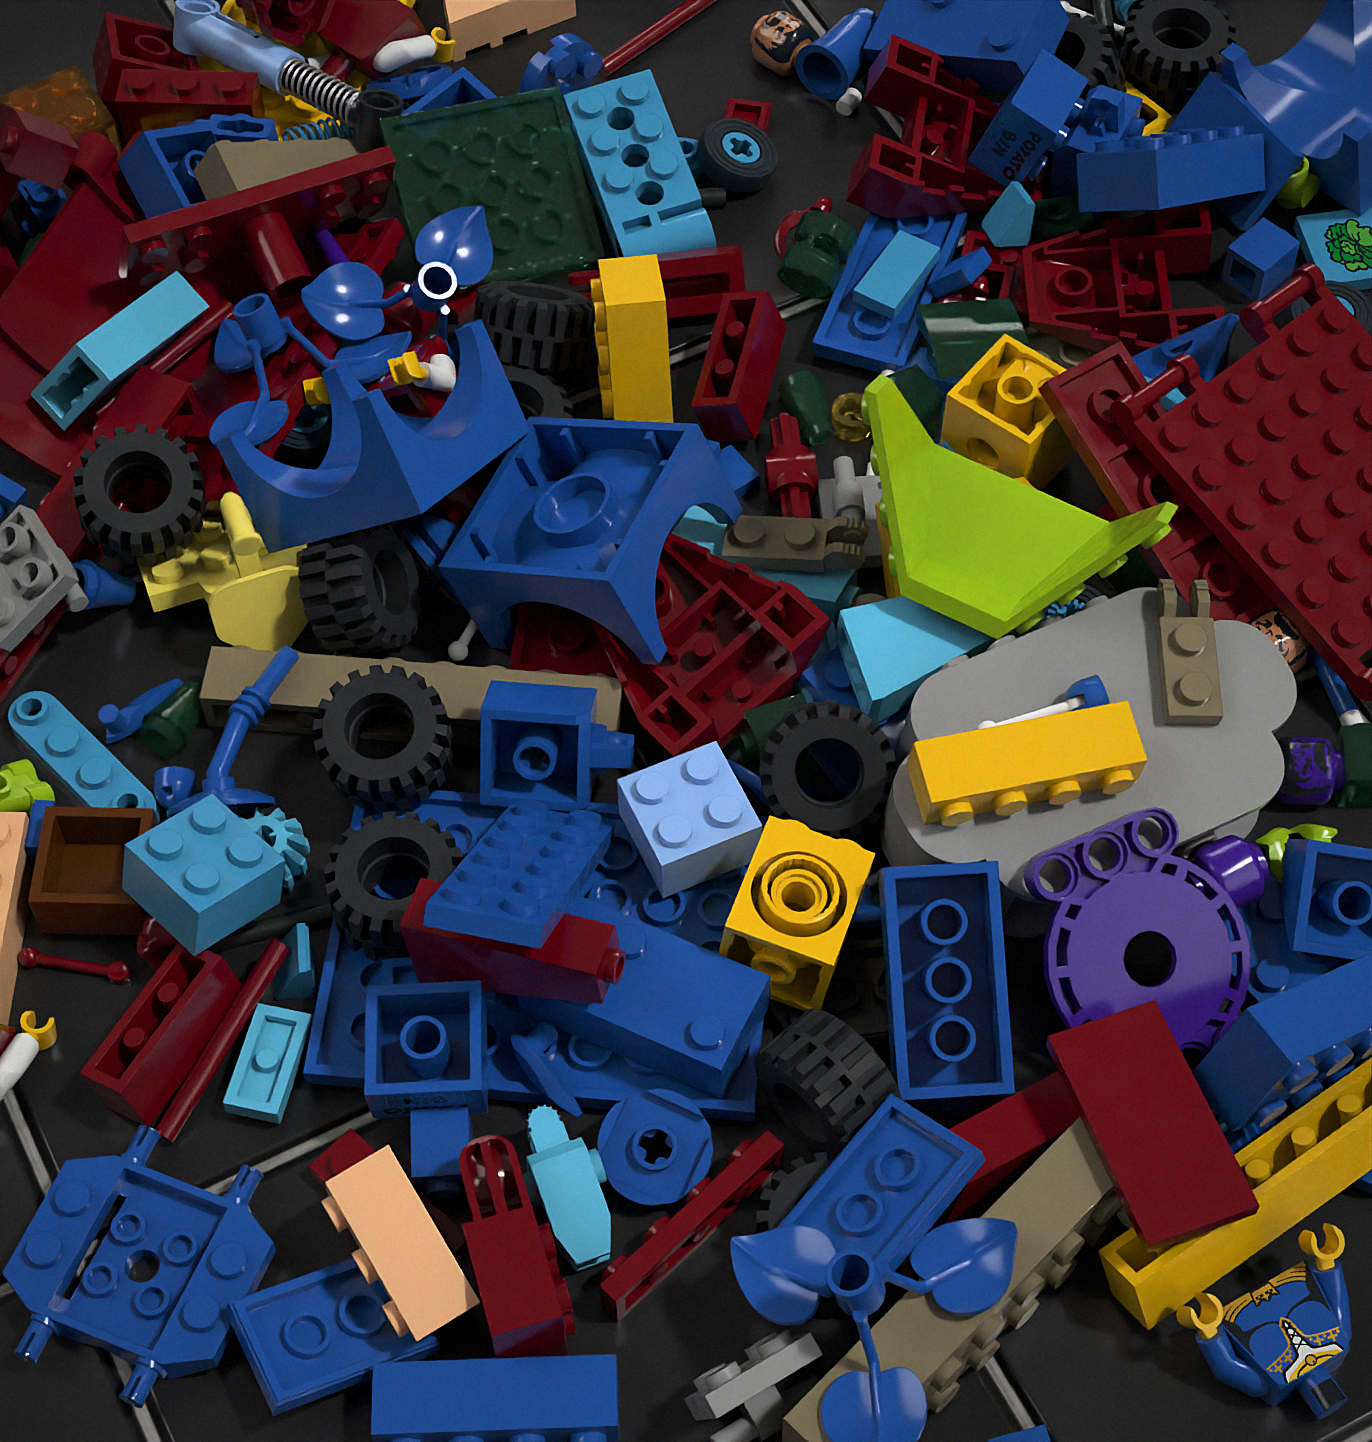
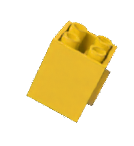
M1004 334L947 393L940 443L945 440L957 454L1012 479L1024 477L1035 489L1042 491L1073 457L1074 446L1038 388L1047 380L1067 369L1009 335Z
M769 815L725 924L718 954L769 975L770 999L805 1012L813 1008L820 1011L859 908L876 853L863 849L852 840L834 839L812 831L799 821L782 820Z

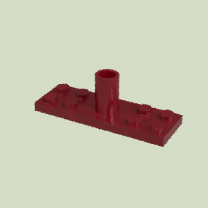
M388 145L123 226L119 275L126 289L138 285L149 287L160 283L166 276H170L175 271L198 272L207 267L211 262L248 251L270 299L274 302L292 300L299 297L302 289L314 281L294 236L307 233L313 227L316 231L320 229L330 230L342 221L357 216L360 219H365L379 213L385 208L397 160Z
M1122 341L1047 380L1038 388L1040 394L1108 500L1098 510L1097 517L1112 522L1166 501L1179 506L1168 523L1172 530L1162 540L1148 549H1144L1141 544L1137 545L1159 581L1160 579L1174 580L1177 595L1190 604L1189 590L1192 581L1207 580L1211 602L1209 618H1213V621L1234 620L1247 623L1276 605L1112 418L1110 413L1112 402L1124 394L1132 395L1148 383ZM1158 400L1144 411L1143 416L1151 424L1167 412Z

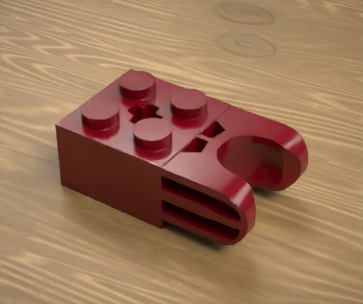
M486 1135L473 1139L462 1149L459 1158L460 1171L471 1222L462 1224L494 1357L569 1356L566 1337L576 1334L572 1317L573 1307L565 1278L560 1277L556 1261L558 1256L549 1223L537 1225L513 1144L507 1138L498 1135Z

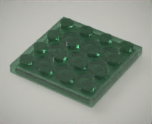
M559 86L380 119L379 129L384 147L389 145L397 160L392 178L418 274L423 267L419 265L415 258L414 246L420 231L436 217L451 210L468 206L484 207L486 224L493 246V263L489 273L480 283L470 287H456L453 294L477 289L481 285L491 282H519L598 266L599 259H606Z

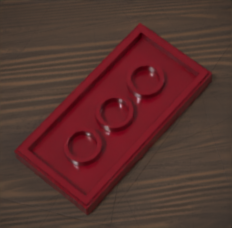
M1156 1000L1048 1036L1046 1047L1145 1253L1257 1214L1260 1205Z

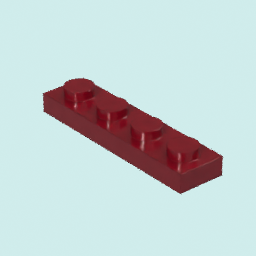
M769 1130L765 1131L755 1142L751 1139L742 1142L728 1158V1167L714 1180L710 1177L701 1180L688 1194L685 1201L687 1205L673 1218L669 1216L660 1218L648 1230L643 1240L645 1243L629 1258L626 1255H622L608 1266L601 1277L602 1283L599 1285L602 1308L617 1322L626 1316L767 1184L780 1169H783L784 1144Z

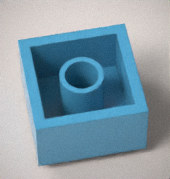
M210 794L125 844L122 889L193 956H196L280 903L285 859L215 795Z

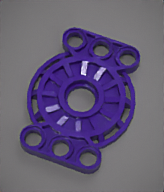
M1157 807L1137 810L1044 850L1030 858L1024 870L1025 887L1039 901L1057 904L1049 919L1043 945L1044 976L1051 1002L1065 1026L1070 1029L1081 1025L1083 1022L1088 1023L1156 1000L1180 1050L1182 1051L1185 1048L1193 1049L1198 1054L1201 1062L1239 1018L1237 1014L1245 1000L1251 973L1250 944L1243 918L1229 893L1205 870L1186 859L1170 855L1179 838L1178 824L1172 814L1165 809ZM1146 817L1156 820L1162 828V841L1155 849L1146 848L1138 838V826ZM1098 838L1110 843L1114 851V861L1105 871L1095 868L1089 859V848ZM1048 860L1058 862L1064 869L1066 876L1064 885L1055 893L1049 892L1040 883V869ZM1164 864L1172 866L1167 874L1160 872ZM1189 874L1199 880L1212 895L1207 898L1198 888L1184 881L1186 875ZM1069 907H1072L1069 915L1066 917L1065 915ZM1220 907H1222L1230 922L1234 941L1229 940L1226 925L1217 911ZM1061 931L1060 939H1059V943H1058V947H1057V958H1056V945H1057V941H1058V937H1059V932ZM1145 931L1156 933L1162 937L1169 946L1171 953L1169 974L1165 980L1152 987L1140 986L1133 981L1125 970L1123 960L1125 948L1130 939L1138 933ZM1236 952L1237 974L1232 989L1229 987L1232 973V953ZM1060 982H1061V985H1062V989H1063L1064 995H1065V997L1067 998L1069 1004L1071 1005L1072 1010H1070L1069 1006L1067 1005V1003H1066V1001H1065V999H1064V997H1063V993H1062V990H1061ZM1223 1000L1228 1001L1224 1012H1218Z

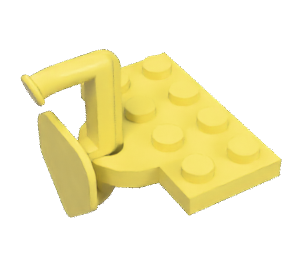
M233 492L223 494L224 496L220 500L221 516L203 518V526L200 533L192 532L193 543L187 549L180 545L176 546V557L167 561L164 554L155 556L156 564L145 566L144 558H136L154 613L204 598L208 603L218 638L231 645H242L256 650L279 651L282 646L291 647L309 622V620L307 621L303 601L300 597V579L298 577L299 566L302 565L301 553L303 548H307V544L268 553L242 498Z

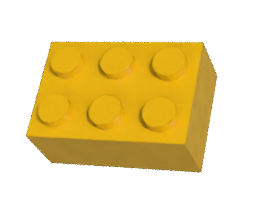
M657 254L599 259V278L590 279L592 305L595 313L594 335L596 352H598L599 365L597 366L603 418H613V420L673 423L666 298Z

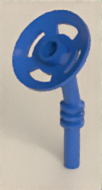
M282 646L253 686H246L242 690L241 695L236 698L235 703L228 709L230 717L207 768V779L202 780L203 791L173 805L166 811L167 818L173 817L210 794L215 795L234 814L253 812L256 805L261 810L276 805L275 798L254 790L235 788L234 777H228L247 730L253 729L258 724V720L263 717L264 712L271 706L269 698L298 661L299 656L296 651L288 646Z

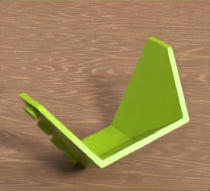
M880 374L864 389L865 393L862 395L861 411L864 422L867 425H871L874 441L870 453L871 467L874 475L880 476L883 492L879 505L880 518L883 526L889 527L892 543L888 555L889 569L893 577H898L900 594L982 633L999 639L1013 629L1018 634L1026 632L1043 618L1044 613L1041 611L1054 601L1060 607L1069 603L1086 588L1083 582L1095 573H1098L1101 578L1109 576L1128 560L1126 552L1138 544H1141L1144 549H1148L1162 540L1172 530L1168 523L1179 507L1166 501L1115 521H1106L936 445L891 378Z

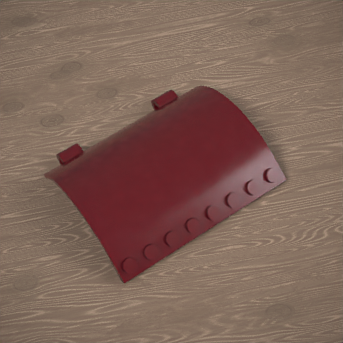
M89 130L83 131L75 141L79 150L63 180V183L73 192L0 297V444L32 466L57 480H60L66 472L70 459L78 454L92 435L95 423L85 413L70 427L63 430L30 393L76 343L156 286L142 287L138 285L126 289L119 275L122 227L146 220L147 218L117 162L143 133L142 131L134 133L118 158L117 149L104 135ZM391 218L364 224L358 233L332 234V236L350 262L367 265L380 277L386 265L396 256V248L405 235L406 230L397 218ZM308 232L294 236L315 280L323 271L331 266ZM248 251L211 262L207 267L198 272H179L210 306L201 316L222 299L228 300L235 307L237 303L248 296L259 293L268 295ZM301 295L285 302H274L271 300L279 318L288 316L293 326L328 359H335L337 348L342 339L328 333L312 319L303 305ZM234 315L229 318V320L236 321ZM220 327L164 372L166 375L191 383L201 410V415L183 441L187 445V453L194 452L199 460V469L203 473L206 498V514H202L203 516L222 514L220 500L224 496L223 494L233 492L241 497L219 449H214L209 438L210 429L217 417L225 410L242 402L257 401L260 395L254 365L247 370L237 373H223L217 368L214 361V348ZM289 334L285 343L278 350L262 358L270 392V401L284 400L289 407V415L283 427L271 438L254 446L273 460L274 454L282 440L294 428L296 424L295 418L306 402L303 380L318 378L322 375L321 372L325 370Z

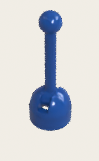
M177 766L164 767L154 773L153 791L159 805L169 809L176 803L195 795L196 773L188 768Z

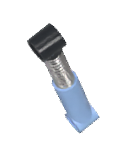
M176 0L173 46L178 51L194 56L206 55L237 72L258 73L261 85L282 96L292 95L349 125V128L354 131L353 140L355 144L363 149L371 151L388 145L392 151L398 148L404 101L399 95L381 89H369L361 92L356 88L353 89L352 86L347 85L345 82H341L339 79H335V77L329 76V74L323 73L320 69L317 70L316 67L306 63L304 57L299 53L220 13V5L215 0Z

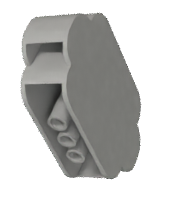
M1152 587L1132 589L1110 599L1105 595L1096 597L1083 605L1079 612L1063 619L1060 615L1049 617L1039 623L1033 632L1019 638H1015L1014 635L1002 637L992 643L986 652L970 659L967 655L955 657L945 663L939 672L927 678L918 688L912 700L897 747L896 763L898 770L880 821L879 838L882 850L891 867L933 865L934 862L952 864L998 861L1003 934L1023 938L1045 934L1049 919L1057 904L1039 901L1033 897L1025 887L1023 878L1025 866L1030 858L1044 850L1131 812L1152 807L1165 809L1172 814L1178 824V843L1170 854L1187 860L1189 853L1196 848L1228 835H1234L1243 839L1248 836L1257 821L1259 810L1272 800L1283 781L1285 770L1284 757L1280 745L1273 734L1287 721L1296 703L1297 687L1293 672L1275 643L1259 629L1240 621H1214L1224 716L1219 725H1164L1155 625L1158 621L1157 588ZM1177 595L1176 617H1191V605ZM1093 675H1098L1102 680L1110 704L1128 700L1148 760L1138 780L1131 788L1115 794H1104L1102 789L1086 792L1071 802L1059 805H1052L1048 800L1031 803L1023 810L1010 815H997L995 811L976 814L969 821L954 826H944L941 824V821L923 824L906 765L914 742L977 730L983 721L990 720L998 723L1065 702L1066 692L1073 683ZM1146 817L1138 826V838L1146 848L1155 849L1162 841V828L1153 818ZM1098 838L1089 848V859L1095 868L1105 871L1114 861L1113 848L1104 839ZM1048 860L1042 865L1039 878L1040 883L1046 890L1055 893L1065 883V872L1058 862ZM1164 864L1160 872L1167 874L1172 866ZM1069 907L1065 915L1066 917L1069 915L1072 907Z

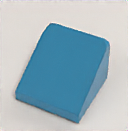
M1011 181L982 221L981 227L996 247L1028 245L1030 240L1035 203L1019 181Z
M297 923L281 941L290 949V952L273 978L274 997L279 1001L314 997V993H317L315 950L309 927L305 923Z

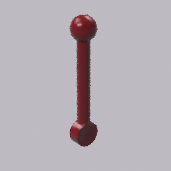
M26 946L21 949L18 957L19 962L27 968L40 964L109 977L110 981L115 985L125 984L131 976L128 965L123 961H115L108 966L41 954L32 946Z

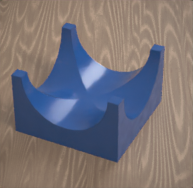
M1327 0L1320 15L1303 38L1283 56L1268 64L1253 66L1248 58L1247 51L1234 42L1220 53L1222 77L1290 144L1308 159L1309 173L1320 179L1319 190L1358 216H1361L1372 207V0Z
M482 319L467 323L455 331L460 348L459 372L449 398L435 417H412L392 410L381 389L368 392L357 380L347 361L332 365L321 372L331 403L332 433L325 458L316 470L288 466L267 457L252 445L243 430L228 433L215 442L268 553L423 514L531 431Z
M529 417L527 423L531 431L510 447L438 568L491 648L508 649L514 639L515 631L511 622L512 605L529 601L545 602L574 610L593 619L618 636L635 653L641 663L659 665L667 651V647L663 641L657 620L655 585L659 558L665 540L677 519L694 505L707 511L718 524L735 525L743 511L735 493L698 424Z

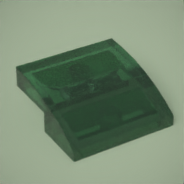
M1009 298L916 305V324L927 340L926 359L938 379L964 377L1004 334L1029 347L1023 325Z

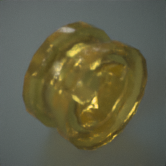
M846 393L840 395L832 404L831 429L842 440L848 442L860 441L868 437L872 432L871 425H867L863 420L861 411L862 394ZM847 414H854V417L860 420L851 421L850 416Z

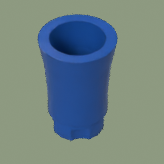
M858 8L853 14L844 16L824 35L798 52L795 61L796 71L801 82L810 92L826 100L839 99L846 93L855 76L870 59L863 50V47L877 20L875 12L867 8Z

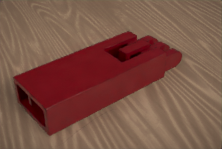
M739 245L657 254L666 298L667 319L718 313L724 293L746 291L743 253ZM599 269L568 274L569 285H588L587 290L573 292L579 293L592 301L590 279L599 278Z

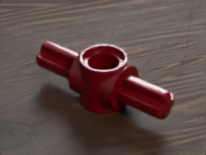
M779 413V417L771 419L769 423L772 449L764 457L767 498L781 508L782 517L812 518L810 503L814 500L815 496H818V473L815 453L810 452L807 447L801 445L797 418L790 417L788 413Z

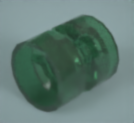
M807 211L803 213L792 237L794 245L787 248L777 271L779 280L785 286L803 296L818 300L832 298L843 272L841 265L847 263L858 238L855 230L840 218L820 211Z

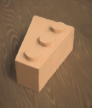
M443 0L449 40H456L454 63L465 59L466 51L488 43L490 48L502 45L503 37L523 29H525L527 34L576 16L575 0Z
M389 1145L325 1182L326 1192L329 1197L322 1200L321 1203L337 1231L341 1232L348 1228L360 1249L351 1253L367 1283L370 1285L379 1280L391 1301L381 1307L399 1338L410 1332L416 1343L480 1303Z

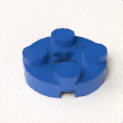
M565 33L550 40L555 46L545 55L538 51L532 57L523 73L519 88L520 97L526 101V106H524L526 111L540 121L553 122L565 115L568 116L564 106L563 95L591 87L595 75L602 67V57L593 50L590 44L575 34Z
M661 1088L636 1092L616 1103L602 1122L597 1142L598 1153L606 1177L612 1187L631 1201L648 1206L673 1204L684 1199L701 1180L706 1178L712 1165L714 1154L711 1127L699 1108L682 1094ZM657 1131H663L667 1133L665 1144L672 1148L671 1155L668 1159L659 1157L655 1164H650L645 1161L647 1151L640 1147L641 1139L644 1136L653 1138Z

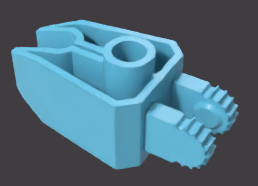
M545 1104L542 1107L538 1105V1108L532 1109V1113L528 1114L527 1134L529 1135L528 1141H531L530 1147L533 1154L526 1156L527 1173L523 1174L532 1207L539 1206L544 1222L550 1225L556 1251L576 1272L610 1260L611 1215L600 1187V1183L607 1181L606 1173L596 1148L587 1150L582 1137L570 1141L563 1121H559L560 1115L557 1114V1109L553 1110L552 1106L546 1107Z

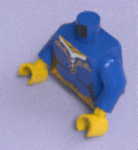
M1327 1223L1323 1224L1326 1242L1321 1249H1318L1317 1240L1312 1231L1304 1230L1299 1236V1245L1302 1251L1307 1255L1315 1257L1316 1262L1311 1267L1304 1260L1222 1307L1221 1302L1216 1296L1195 1292V1298L1201 1305L1200 1317L1197 1318L1195 1311L1188 1306L1180 1305L1176 1312L1177 1321L1182 1326L1198 1331L1195 1336L1196 1342L1217 1380L1251 1397H1261L1270 1406H1276L1299 1392L1317 1419H1322L1332 1414L1348 1400L1330 1373L1339 1368L1350 1350L1349 1342L1352 1339L1348 1291L1342 1264L1336 1260L1344 1250L1345 1239L1340 1229Z

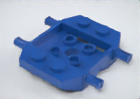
M139 1125L129 1147L120 1157L112 1155L65 1161L2 1272L7 1282L31 1314L29 1318L31 1323L17 1348L14 1349L13 1354L25 1362L27 1360L30 1364H37L38 1358L51 1334L61 1335L78 1343L101 1347L136 1366L119 1398L129 1405L133 1403L137 1408H143L144 1402L157 1377L172 1380L218 1366L234 1334V1329L226 1314L228 1302L256 1292L277 1251L274 1242L252 1216L250 1206L248 1205L260 1180L264 1176L259 1170L254 1167L250 1170L249 1165H241L231 1188L222 1197L147 1168L145 1165L155 1145L161 1138L159 1132L151 1127L148 1129L146 1125ZM116 1198L125 1200L118 1214L113 1218L111 1226L91 1263L85 1269L82 1279L71 1299L63 1298V1294ZM153 1258L160 1262L158 1273L151 1280L139 1283L129 1279L131 1268L141 1259Z

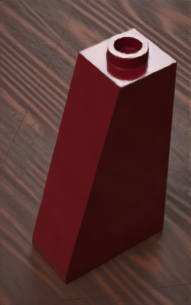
M425 878L420 879L399 925L419 983L481 980L484 992L602 1004L610 984H618L625 967L626 953L624 950H620L615 925L567 913L563 915L541 949L423 926L426 902L443 884Z
M1058 1071L948 1129L980 1149L986 1161L928 1232L943 1224L975 1218L989 1209L1080 1117Z

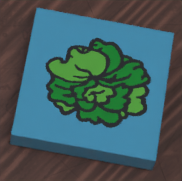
M1372 207L1361 216H1358L1349 209L1296 216L1293 228L1300 241L1307 263L1315 264L1321 269L1325 281L1343 282L1359 290L1372 288Z

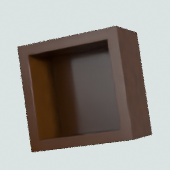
M45 807L28 903L42 933L139 935L142 933L144 920L149 913L122 889L124 848L126 843L159 825L154 809Z

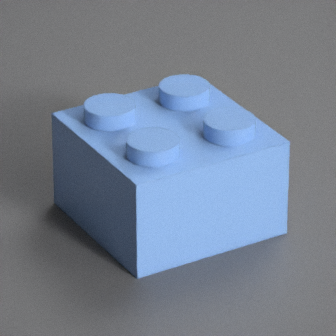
M717 741L617 779L619 814L662 898L751 862L762 835V824Z

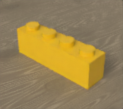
M1127 700L916 741L913 743L906 765L923 824L941 821V824L944 826H954L969 821L976 814L995 811L997 815H1010L1023 810L1031 803L1048 800L1052 805H1059L1071 802L1086 792L1102 789L1104 794H1115L1125 791L1136 783L1148 760Z

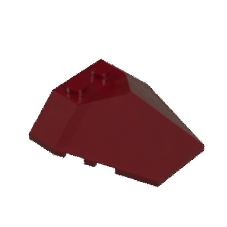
M670 532L659 558L655 585L657 620L663 641L667 647V651L660 664L641 663L635 653L618 636L590 618L641 728L672 758L717 741L720 749L729 744L799 681L801 673L806 670L831 624L830 617L794 585L782 580L778 583L754 573L752 567L738 561L736 564L730 563L712 555L710 549Z

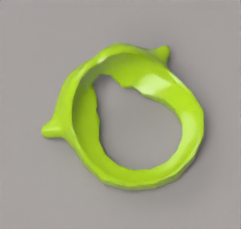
M1300 824L1291 829L1277 827L1256 839L1255 843L1265 849L1269 872L1282 883V857L1285 851V843L1289 836L1332 843L1331 839L1338 832L1336 828L1316 824Z

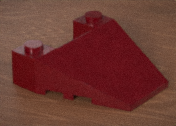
M892 34L869 69L864 102L904 118L901 141L898 143L876 133L873 135L852 166L846 202L886 218L989 211L1007 187L968 162L1002 103L998 107L977 92L980 84L967 76L963 82L942 67L945 59L934 51ZM1046 163L1033 181L1025 177L1020 183L1035 203V207H1038L1042 201Z
M0 103V221L21 177L59 190L79 150L66 127L4 103ZM0 235L1 297L19 271V268Z
M1207 201L1160 210H1145V214L1122 221L1118 216L1104 221V228L1080 236L1077 230L1022 249L1029 327L1096 353L1122 341L1130 356H1133L1225 316L1224 305L1172 309L1167 275L1209 272L1212 228ZM1229 345L1215 377L1227 369Z

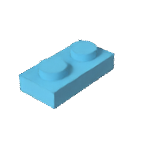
M260 1003L257 1004L223 1100L226 1113L278 1124L281 1123L311 1034L313 1023L311 1014Z

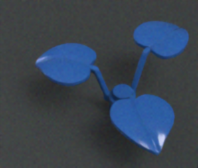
M468 206L454 209L426 224L418 234L414 246L415 258L423 268L412 285H405L401 291L387 299H381L384 288L377 273L367 265L358 262L335 264L323 271L312 283L302 289L301 300L312 319L328 333L348 341H364L377 336L385 324L381 308H390L406 298H412L413 303L419 309L438 314V336L446 342L448 346L447 356L451 358L456 371L459 372L460 348L458 338L450 346L447 341V315L450 312L447 302L456 287H470L480 283L491 269L493 246L486 224L484 207Z
M259 293L244 298L233 308V315L236 321L224 318L221 322L215 342L214 361L219 371L223 373L241 372L254 365L260 395L257 401L239 403L225 410L217 417L209 432V438L214 449H218L215 443L217 440L228 433L243 430L247 439L255 446L271 438L285 424L289 415V407L284 400L270 401V392L262 358L278 350L285 343L288 334L325 369L347 361L357 380L361 384L377 380L390 371L387 360L401 357L405 353L412 340L411 331L356 341L340 349L336 353L335 360H331L293 326L288 316L279 318L267 294Z
M996 1218L959 1220L932 1229L923 1236L911 1252V1265L915 1273L923 1281H916L891 1271L886 1263L876 1267L873 1259L866 1252L859 1249H845L836 1253L830 1239L823 1232L808 1226H782L759 1234L732 1237L730 1249L735 1276L741 1290L751 1306L768 1321L780 1325L805 1323L816 1313L820 1295L827 1298L834 1296L839 1307L845 1313L853 1316L867 1359L869 1373L862 1371L845 1373L837 1378L825 1393L821 1406L823 1427L830 1441L918 1442L925 1427L928 1411L927 1396L923 1385L916 1374L908 1368L896 1367L881 1372L880 1361L868 1324V1315L875 1312L882 1305L886 1292L884 1283L886 1282L920 1295L932 1290L937 1305L949 1314L972 1316L987 1311L1001 1300L1011 1282L1018 1229L1014 1222Z

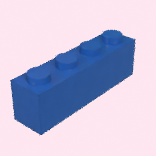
M616 1354L373 1363L372 1440L373 1442H620Z

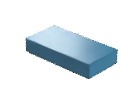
M899 230L854 288L852 301L894 320L940 259L941 248Z

